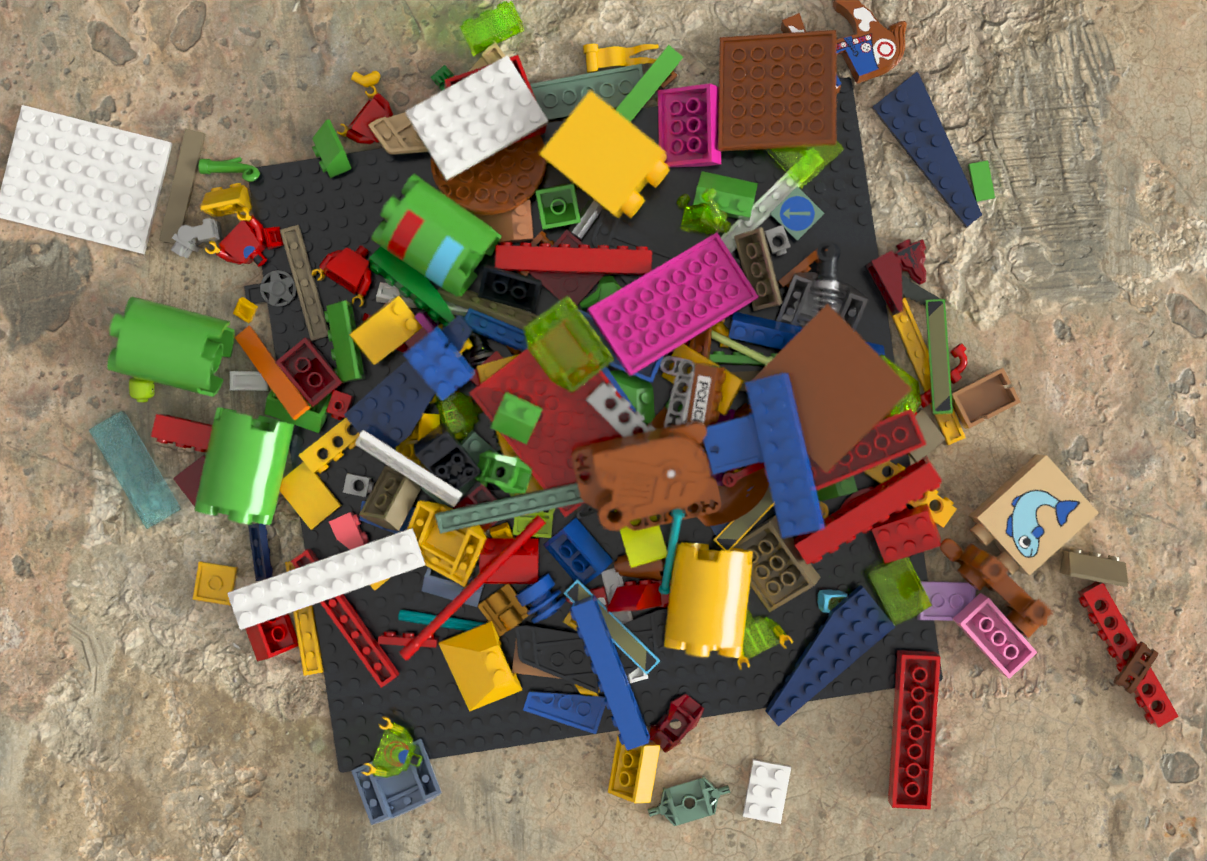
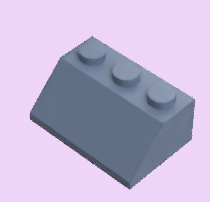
M476 561L465 587L428 567L422 591L454 600L479 575V561ZM485 584L476 590L464 604L477 607Z

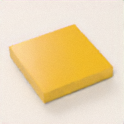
M199 561L192 600L231 606L227 593L234 591L238 567Z

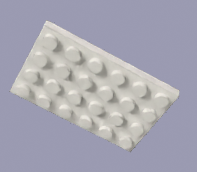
M508 55L406 111L408 119L446 180L548 124L546 116Z

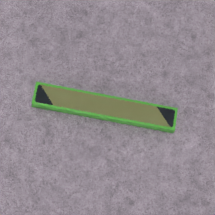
M945 299L925 300L932 414H952Z

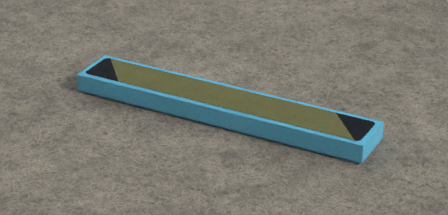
M578 579L564 592L572 602L593 596ZM596 597L613 642L647 675L660 662V659L612 612H607V607Z

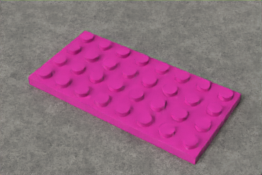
M715 233L591 306L587 311L630 377L755 301L759 296L719 234Z

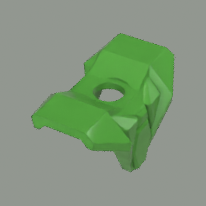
M613 276L602 277L596 292L580 303L581 311L589 313L587 311L588 308L622 289V287L619 286Z
M492 450L479 455L478 467L482 473L476 476L475 480L485 487L488 483L495 484L505 493H526L532 469L520 458L502 456L492 452ZM504 467L505 475L498 478L496 474L498 468Z

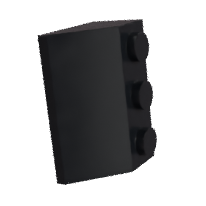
M484 265L478 297L534 313L541 291L542 280Z

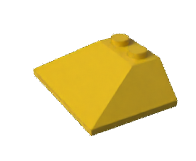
M418 501L407 530L413 528L426 566L465 587L486 540V535L480 525L440 533L435 514L452 510V508L445 504Z
M492 621L438 643L469 712L522 691L515 672H511L499 646V636Z

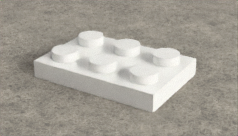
M753 759L743 817L781 824L791 766Z

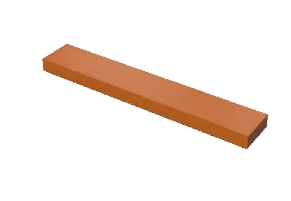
M250 325L235 336L237 342L294 420L310 409L293 383L275 363V358Z

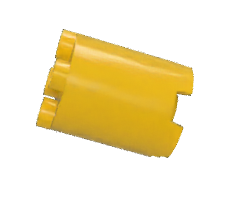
M677 543L672 569L664 647L686 649V654L695 656H709L710 650L718 651V655L739 658L742 656L753 551L740 548H732L731 551L709 550V544Z

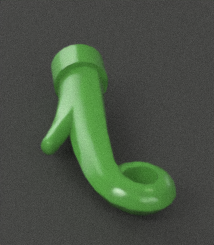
M241 157L221 161H211V159L199 160L200 174L243 173L242 178L247 182L257 180L260 175L256 167L239 163L242 161Z

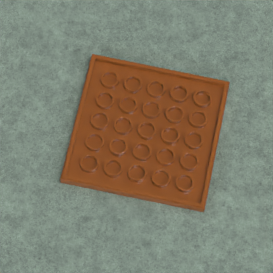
M836 30L720 37L719 151L836 145Z
M829 304L752 380L789 373L807 454L825 473L838 463L912 390Z

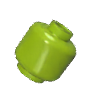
M136 377L130 378V397L136 399L137 402H148V399L152 398L155 394V382Z

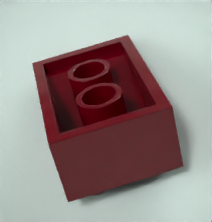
M891 250L865 266L891 314L896 315L903 311L902 267L899 255Z
M306 337L275 362L312 407L343 383L317 347Z

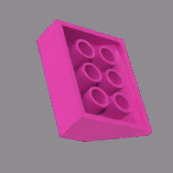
M702 84L658 90L659 147L665 151L667 156L664 163L669 167L721 165V151L718 150L719 87L713 84Z

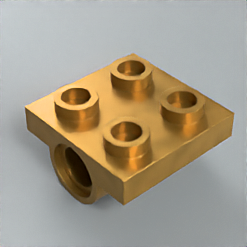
M510 584L504 585L478 604V608L489 622H493L499 636L510 631L529 616L527 614L529 609L526 606H521L515 597L517 593Z

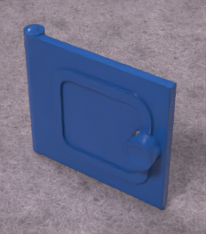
M753 414L706 427L707 434L703 440L713 474L757 462H764Z

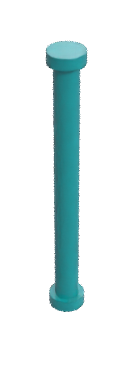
M673 509L672 528L662 585L659 586L661 594L670 593L669 584L681 518L684 517V511L681 509Z

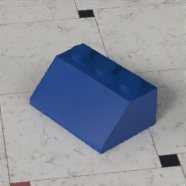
M576 517L544 544V547L574 581L578 579L584 586L601 574L613 562Z

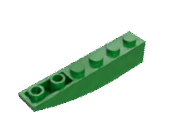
M381 246L369 257L371 270L377 275H382L390 286L397 287L402 296L413 300L417 308L428 312L429 317L433 321H439L443 328H445L455 319L444 299L424 275Z

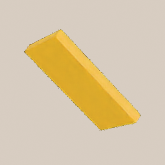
M685 344L677 347L672 354V357L687 359L696 364L706 363L719 366ZM674 362L670 364L669 370L674 368ZM692 366L688 367L687 374L691 373ZM725 369L726 378L721 389L723 396L718 407V411L723 415L728 413L744 382L743 379ZM665 372L662 374L663 378L674 384L676 377ZM685 385L683 387V390L687 391L688 386Z

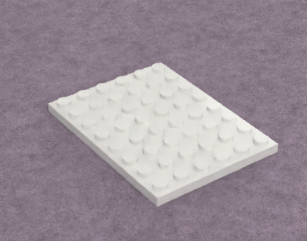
M22 105L0 190V218L145 255L172 143Z

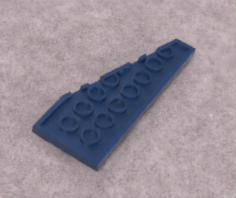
M458 315L441 330L449 339L446 345H444L445 349L452 343L460 352L471 335L473 329L462 315ZM407 359L348 410L344 416L359 434L364 430L390 448L395 449L413 433L415 426L436 393Z
M862 585L858 586L831 609L827 615L828 619L818 629L819 633L813 642L810 641L795 664L794 671L791 675L787 676L785 685L780 692L776 693L765 710L778 726L895 628V625Z

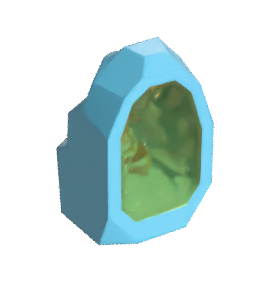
M820 590L817 601L819 609L822 612L829 613L848 594L840 590Z

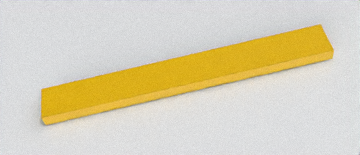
M903 298V311L896 315H892L890 310L889 313L921 387L926 392L931 388L928 349L906 298ZM954 409L952 414L934 415L947 445L966 438Z

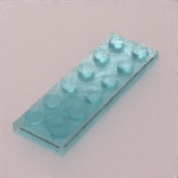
M124 411L118 412L89 429L146 529L151 528L181 510Z

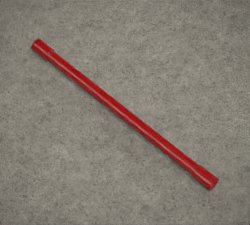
M537 515L453 601L399 652L405 660H408L546 522Z

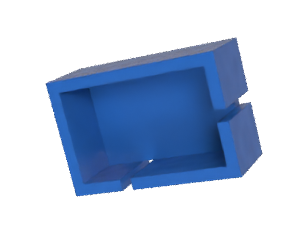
M437 326L410 347L404 356L443 401L457 387L462 386L471 379L475 371L452 343L445 349L444 345H446L449 339Z

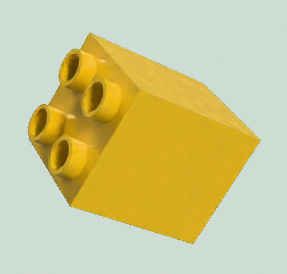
M591 90L540 153L617 218H620L623 213L632 218L645 202V199L639 194L645 185L650 183L656 188L670 171L669 166L664 163L667 159L665 151Z

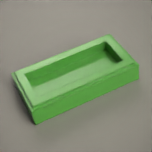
M988 160L969 164L968 169L976 202L994 199L995 193Z

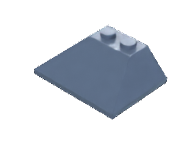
M422 739L407 745L409 752L404 764L399 761L398 755L402 750H407L406 746L391 752L392 759H390V753L369 762L375 768L387 770L386 775L377 773L370 775L362 774L361 772L367 773L369 771L368 765H362L351 771L371 825L403 815L429 803L442 793ZM413 755L420 757L417 765L410 763ZM396 762H398L397 765L400 763L401 767L393 766L391 763L396 765Z

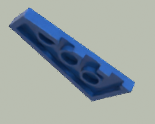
M529 691L523 710L596 734L606 706V696L597 697Z

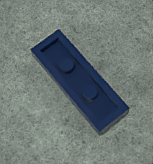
M248 524L256 581H263L273 577L270 548L267 540L268 532L265 524Z

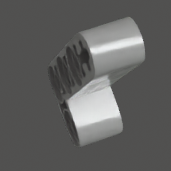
M667 356L660 363L663 372L676 377L664 428L687 422L696 363L690 360ZM674 362V368L669 370L670 364ZM692 366L691 373L687 374L688 367ZM685 385H687L688 389L685 393H683L682 389ZM683 404L682 411L678 412L679 405Z

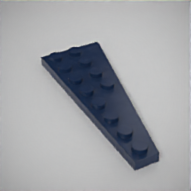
M916 72L876 103L872 109L962 224L968 227L982 216L981 210L919 73Z

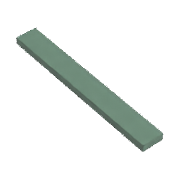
M575 482L436 513L435 517L439 532L444 533L577 504L583 501L580 496L578 483Z

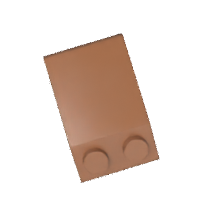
M530 200L504 213L494 215L474 214L502 236L499 244L501 242L517 243L534 240Z

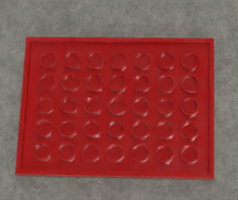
M564 321L470 392L492 423L506 392L543 408L527 444L501 433L518 457L532 469V475L543 489L577 482L572 461V452L576 448L623 437L586 400L602 382L605 384L609 382L611 385L612 383ZM616 391L614 394L620 399L621 395ZM608 398L604 402L605 407L609 409L613 408L616 404L613 398ZM627 412L620 413L618 420L622 423L627 422L629 414ZM636 426L632 430L633 435L643 433V428L640 426ZM582 453L578 454L580 465L585 466L583 460L585 456ZM583 471L579 477L582 480H587L590 477V473ZM585 502L558 508L566 517Z

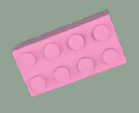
M982 593L976 596L953 618L955 623L999 672L1009 679L1037 653L996 605Z

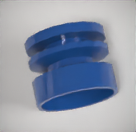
M549 573L540 577L535 584H530L515 595L522 607L531 603L532 607L527 611L528 615L537 612L531 618L533 623L547 619L556 613L567 601L564 596L558 600L555 599L561 594L560 590L553 593L550 592L555 582Z

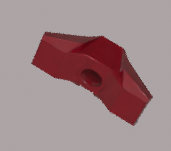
M686 693L670 702L667 714L663 715L656 723V726H650L649 740L660 745V748L665 753L682 744L681 740L685 735L697 726L705 708ZM672 719H678L681 722V726L678 729H673L670 726Z

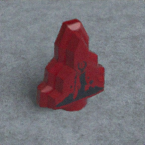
M908 239L896 245L897 251L894 253H897L901 259L902 271L908 272L910 278L918 285L925 283L926 270L923 264L926 260L924 254L926 246L923 239L913 243Z

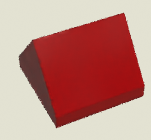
M280 227L263 229L268 250L284 246Z

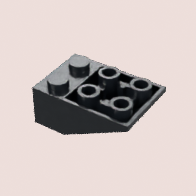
M444 422L412 445L415 455L434 476L456 490H459L482 473L466 449Z

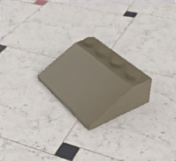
M777 515L746 534L733 547L753 551L750 586L769 612L810 589L821 578L811 563L807 565L795 547V540L792 536L782 538Z

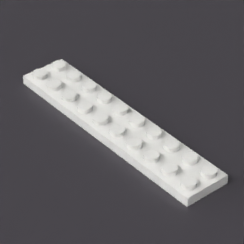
M411 528L228 592L227 594L239 628L242 630L426 564L414 530Z

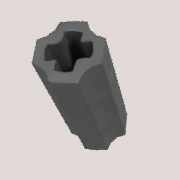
M589 199L580 212L581 223L572 224L568 231L582 240L601 213L603 207L594 200Z

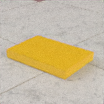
M304 462L282 479L280 492L310 530H313L342 506L316 473H312Z

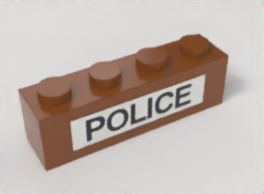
M706 363L696 364L687 422L701 421L705 427L716 424L719 419L718 407L723 396L721 392L722 384L726 378L725 367Z

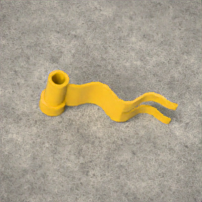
M598 44L583 45V54L586 55L587 73L598 72V68L611 66L626 67L637 64H653L657 59L647 57L629 58V56L646 50L658 49L659 46L658 44H642L629 48L613 46L598 49Z

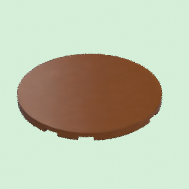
M540 135L509 145L448 180L445 179L431 156L432 175L438 190L470 213L479 215L504 213L526 202L539 188L547 165V159L540 154L545 145Z

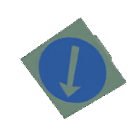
M797 186L770 214L798 241L825 213Z

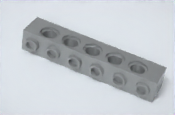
M602 382L586 398L623 437L633 435L632 430L636 426L642 427L643 432L655 430L652 425L647 427L642 422L645 418L637 410L633 413L628 408L631 404L623 396L619 399L614 394L617 390L609 382L607 384ZM608 398H613L616 402L615 406L611 409L606 408L604 405L605 400ZM627 412L629 420L624 423L618 420L620 413Z

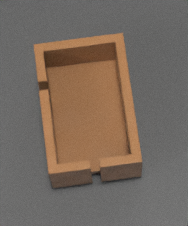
M998 368L951 392L952 406L964 429H969L985 421L984 419H989L1021 403L1014 387L1004 388L1003 386L1011 384L1004 368Z

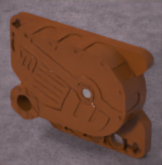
M692 421L576 448L572 452V461L582 501L597 509L599 520L604 528L615 531L625 526L631 530H641L672 523L673 516H670L668 512L673 511V509L684 511V517L681 520L717 512L721 507L718 484L715 478L710 475L708 459L700 445L707 434L705 425L701 421ZM582 453V455L585 456L583 457L585 466L580 465V461L578 458V454ZM588 471L590 477L587 480H582L579 477L581 472ZM711 499L715 502L712 507L709 505ZM701 501H703L705 509H702ZM696 503L698 505L696 511L691 512L687 510L689 505ZM612 509H618L616 512H609ZM660 514L657 520L649 518V516ZM641 518L640 523L637 525L630 523L631 520Z

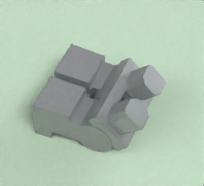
M208 218L203 219V225L195 227L181 226L178 234H174L172 237L176 242L171 251L188 259L192 251H199L201 247L198 245L202 244V242L208 245L211 240L216 243L221 242L224 238L220 222Z

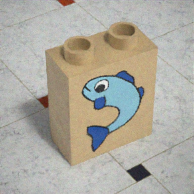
M1036 454L969 515L976 524L970 529V532L985 547L991 542L995 544L1002 552L996 558L1009 569L1008 573L1010 575H1013L1018 570L1020 573L1030 576L1099 512L1047 455Z

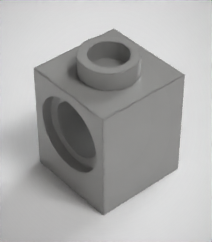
M781 225L764 231L770 255L775 254L777 257L786 254V250L791 246L784 226ZM779 237L782 240V246H774L773 238Z
M347 473L343 493L368 497L374 487V482H371L372 477ZM357 480H361L364 483L362 491L355 488Z

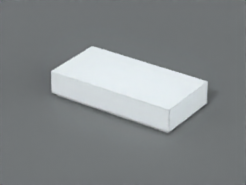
M230 371V390L269 391V385L259 371Z

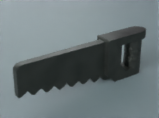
M902 275V296L904 295L905 298L909 297L910 300H914L916 303L920 302L921 305L925 304V300L940 299Z

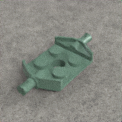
M704 776L673 787H663L660 805L648 809L649 816L661 814L674 826L714 815L718 798L731 792L728 785L715 788ZM686 798H693L695 804L692 807H686L684 801Z

